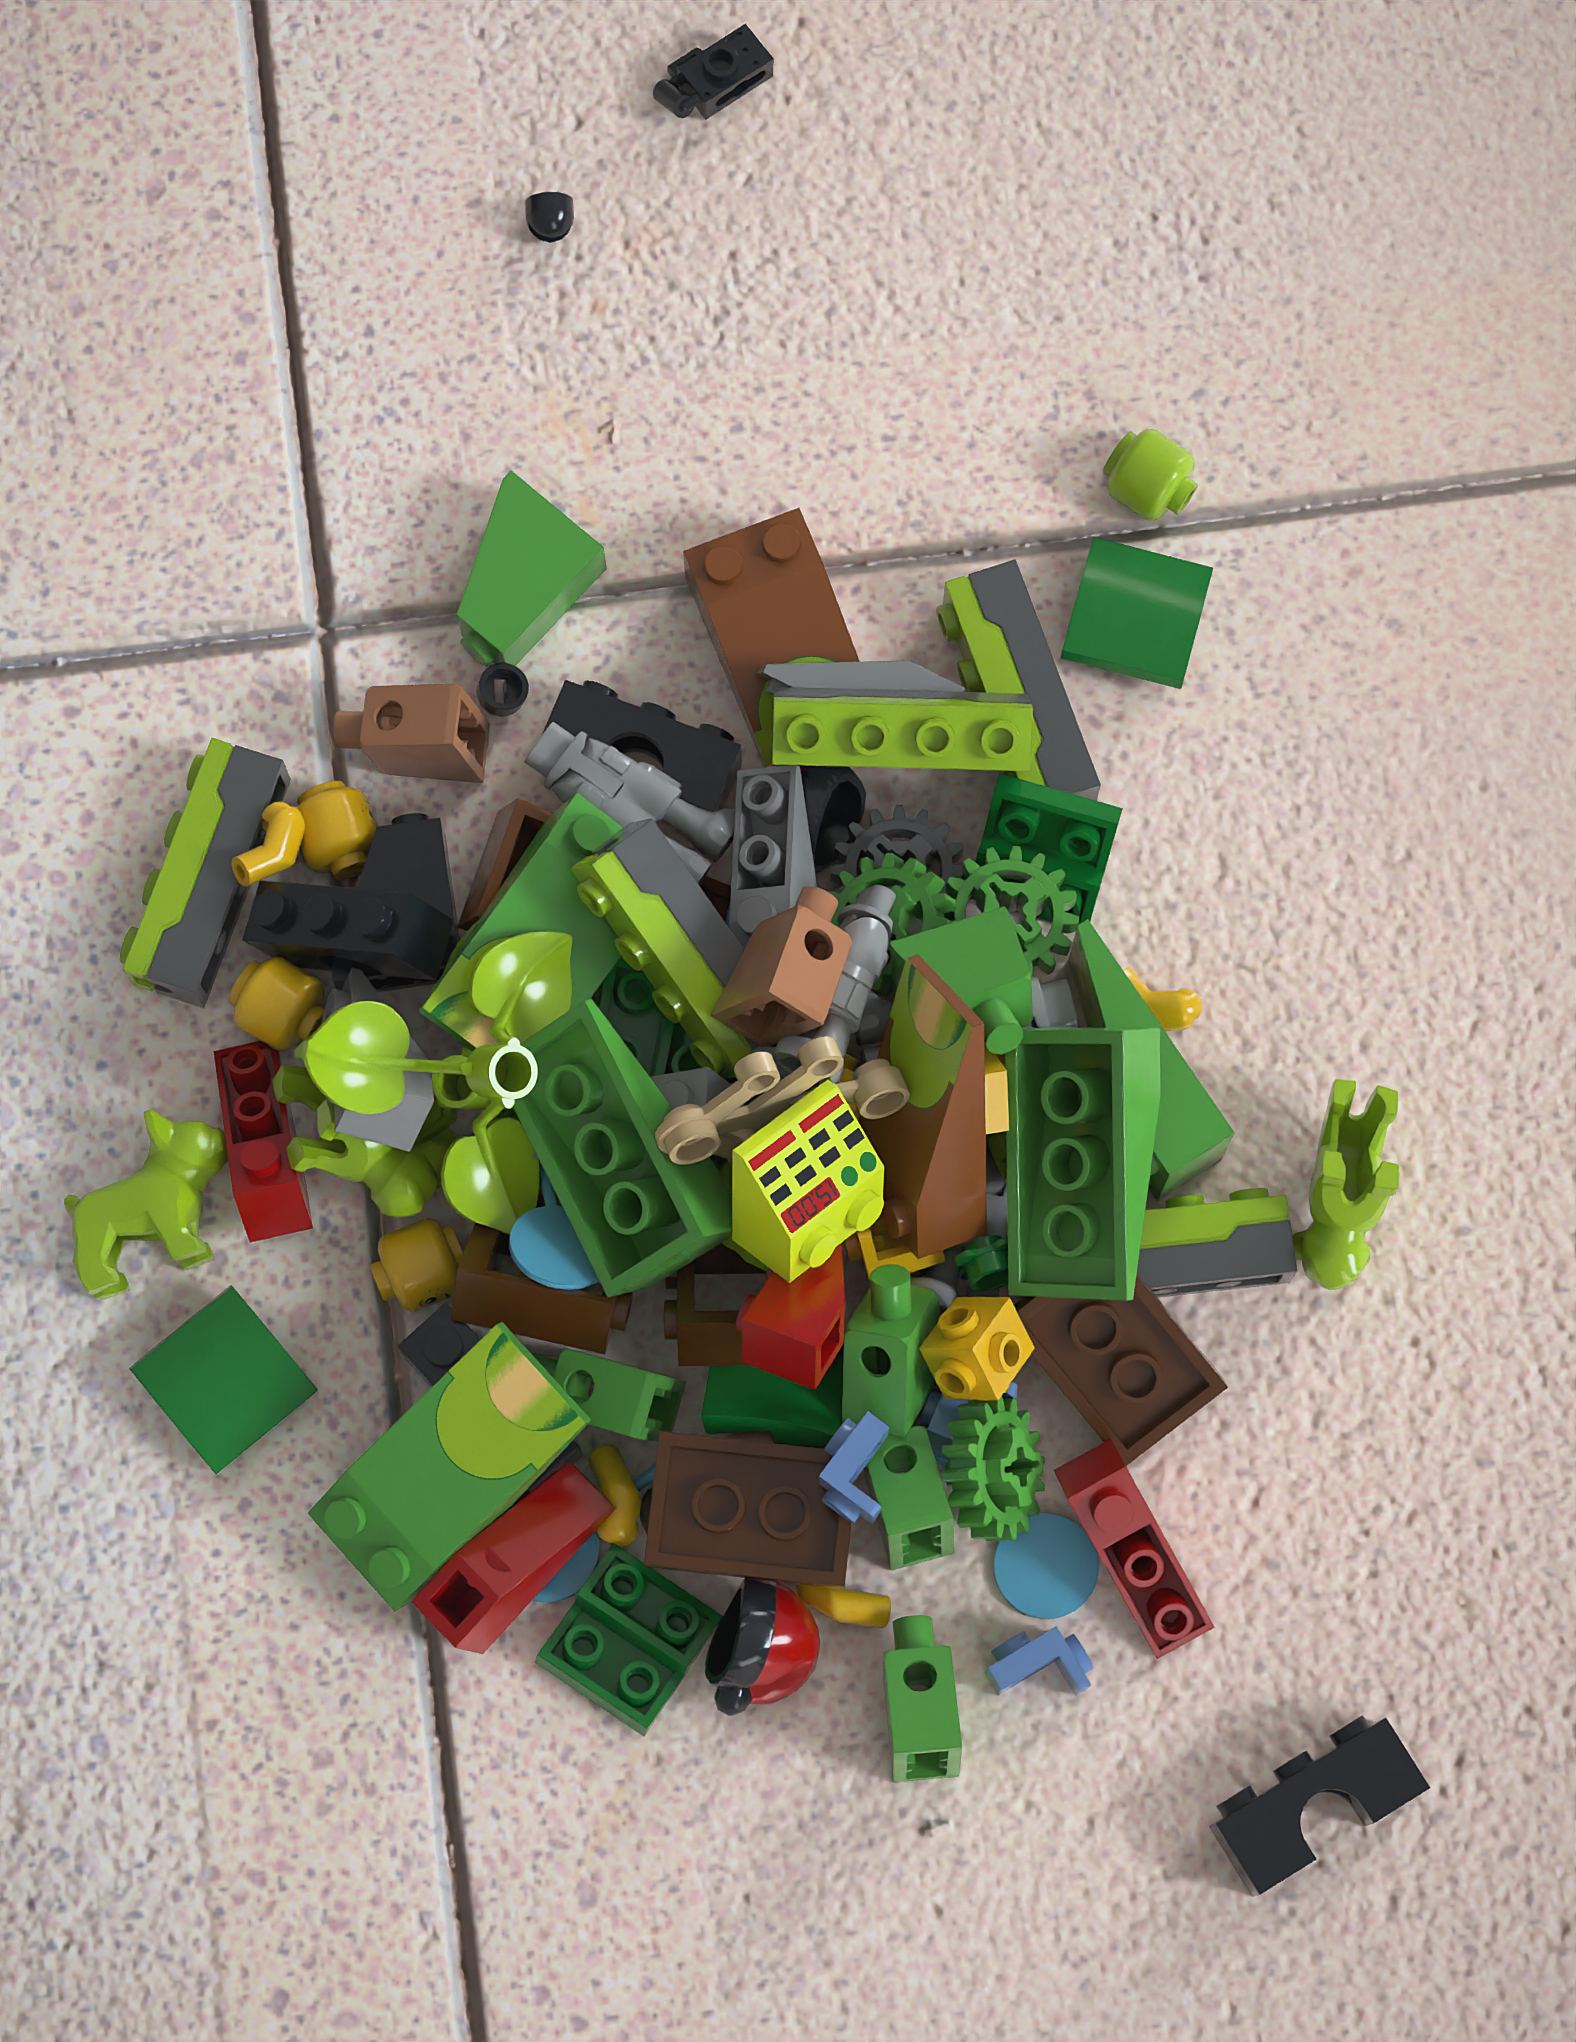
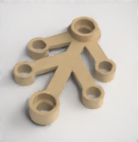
M819 1037L804 1044L798 1051L801 1066L781 1081L780 1074L770 1053L755 1052L743 1057L734 1066V1072L738 1081L702 1107L696 1104L682 1105L671 1110L664 1117L663 1123L660 1124L655 1132V1140L659 1149L669 1154L671 1161L676 1164L696 1163L714 1154L726 1158L729 1165L732 1166V1150L810 1093L812 1090H806L815 1083L834 1075L843 1067L844 1059L836 1040L832 1037ZM885 1059L866 1062L854 1071L852 1081L835 1084L838 1086L847 1104L856 1102L860 1114L868 1119H877L891 1115L905 1106L910 1098V1092L900 1070L897 1067L891 1066L889 1061ZM763 1093L747 1106L740 1107L754 1095Z

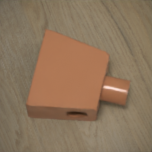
M461 684L371 686L365 694L363 711H337L333 723V739L337 748L362 749L380 772L384 774L483 783L490 723Z
M806 886L802 888L794 907L760 922L753 931L711 1016L762 1047L774 1045L784 1036L799 1035L823 1025L852 945L849 934L831 923L838 906V900L821 888Z

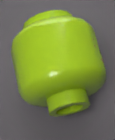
M1146 429L1138 435L1131 431L1128 432L1117 444L1103 469V473L1109 476L1107 483L1109 495L1147 521H1155L1163 517L1168 510L1179 515L1198 488V484L1190 479L1195 467L1193 455L1155 429Z

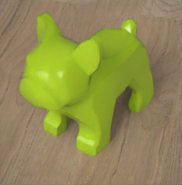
M304 1039L294 1050L295 1058L303 1060V1062V1050L307 1039ZM305 1062V1067L282 1065L272 1080L277 1101L285 1104L293 1102L303 1103L317 1114V1128L320 1135V1140L302 1137L293 1138L287 1146V1155L291 1169L305 1172L307 1169L315 1167L350 1182H365L371 1188V1199L379 1207L380 1212L389 1217H405L422 1211L423 1206L436 1191L437 1174L441 1171L443 1158L450 1145L445 1142L413 1144L410 1152L337 1132L335 1131L334 1103L327 1102L326 1096L313 1083Z
M1336 1079L1332 1083L1309 1190V1209L1313 1222L1307 1230L1297 1232L1292 1236L1296 1260H1302L1305 1275L1311 1281L1318 1283L1327 1290H1336L1349 1285L1364 1270L1370 1261V1247L1365 1241V1233L1377 1225L1385 1211L1389 1197L1395 1195L1398 1189L1399 1165L1383 1160L1381 1162V1154L1388 1126L1397 1117L1398 1091L1377 1085L1370 1095L1364 1112L1360 1115H1352L1349 1111L1356 1091V1081Z
M154 1109L144 1111L150 1147L148 1157L142 1168L125 1179L85 1194L81 1199L75 1195H68L64 1199V1206L72 1219V1235L75 1243L73 1263L80 1281L88 1293L94 1295L95 1299L105 1300L130 1290L126 1276L118 1271L117 1266L126 1240H162L171 1259L174 1262L179 1261L182 1268L186 1270L215 1260L208 1243L203 1242L199 1238L198 1224L203 1208L202 1191L209 1180L217 1175L228 1161L225 1133L220 1128H211L201 1121L172 1122L159 1115Z

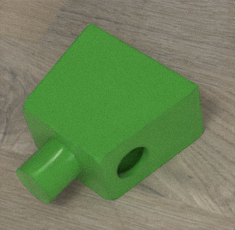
M1005 906L890 942L893 989L895 993L897 992L906 958L918 954L984 1022V1044L991 1053L1004 1054L1020 1044L1023 1038L1022 1027L1028 1026L1033 1020L1032 983L1030 971L1013 922Z
M883 1265L871 1272V1287L846 1325L844 1333L842 1424L847 1418L858 1424L866 1412L869 1411L889 1426L890 1435L906 1437L931 1391L937 1384L919 1347L936 1326L941 1316L939 1295L931 1288L911 1285L910 1272L905 1267Z
M565 1347L562 1349L559 1359L536 1352L531 1353L591 1419L588 1423L589 1425L653 1442L659 1441L660 1431H673L687 1381ZM594 1381V1390L591 1397H589V1387Z
M925 1426L911 1427L906 1437L888 1434L886 1440L863 1470L871 1499L881 1506V1513L877 1517V1522L892 1571L954 1554V1525L952 1512Z
M913 1615L898 1618L892 1622L895 1650L883 1652V1682L893 1783L959 1777L962 1740L951 1647L945 1645L935 1646L931 1617ZM914 1685H923L929 1689L926 1691L919 1692L914 1691L909 1687Z

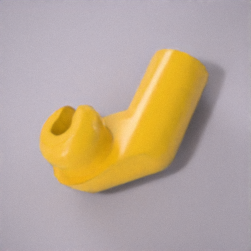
M278 801L264 809L261 815L265 819L262 822V828L266 831L263 845L233 857L231 862L233 873L241 885L244 887L252 885L290 868L295 863L306 829L304 818L296 807H291L285 802Z
M1130 967L1123 969L1165 1031L1184 1030L1190 1027L1195 1019L1199 1018L1202 1012V1003L1198 994L1193 990L1180 988L1176 991H1149Z
M796 1584L797 1594L805 1604L837 1622L885 1628L889 1622L891 1599L888 1595Z

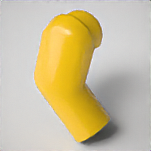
M605 1445L593 1451L589 1456L588 1462L600 1485L599 1491L616 1509L596 1531L603 1541L611 1545L614 1543L619 1547H625L630 1545L638 1535L639 1525L637 1519L640 1513L641 1495L618 1448L614 1445Z

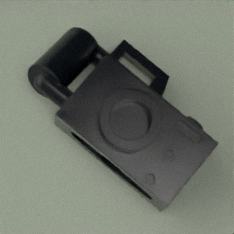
M745 23L707 49L701 50L696 47L668 65L667 72L672 78L659 81L653 89V97L678 118L688 117L696 107L704 119L707 120L773 77L774 58Z

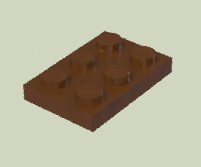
M1138 1273L1136 1274L1133 1300L1024 1296L1014 1304L1035 1347L1031 1355L1102 1441L1106 1442L1109 1439L1113 1441L1126 1466L1228 1388L1224 1378Z
M660 1431L644 1566L845 1589L852 1523L841 1517L822 1501V1497L827 1490L819 1485V1475L833 1457L820 1448Z

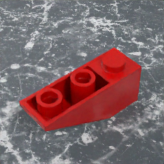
M261 1041L213 1051L232 1191L249 1242L313 1229L304 1172L291 1169L287 1155V1146L294 1137H297L290 1104L277 1101L272 1083L273 1078L282 1066L280 1052Z
M842 1243L835 1247L831 1256L822 1265L815 1268L810 1267L791 1283H788L768 1267L766 1282L757 1296L749 1294L738 1313L736 1331L742 1333L743 1363L813 1390L817 1388L844 1344L845 1291Z
M1111 1439L1053 1470L1070 1505L1157 1659L1215 1628Z
M569 1462L459 1549L411 1602L455 1648L484 1654L612 1514L616 1507L573 1463Z

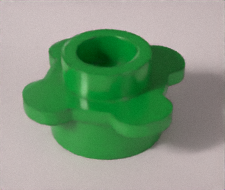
M998 1235L981 1237L969 1243L965 1251L955 1257L956 1266L963 1267L959 1270L960 1278L968 1280L972 1290L990 1291L1008 1285V1238H1002Z

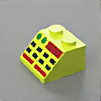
M830 1080L824 1081L732 1150V1240L788 1283H791L810 1267L815 1268L822 1265L831 1256L835 1247L857 1230L864 1231L873 1225L880 1216L884 1206V1165L838 1086Z

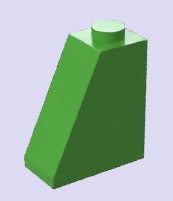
M510 471L501 482L457 612L463 637L460 640L461 645L469 655L485 667H488L491 662L495 664L509 663L516 666L607 569L604 547L513 471Z

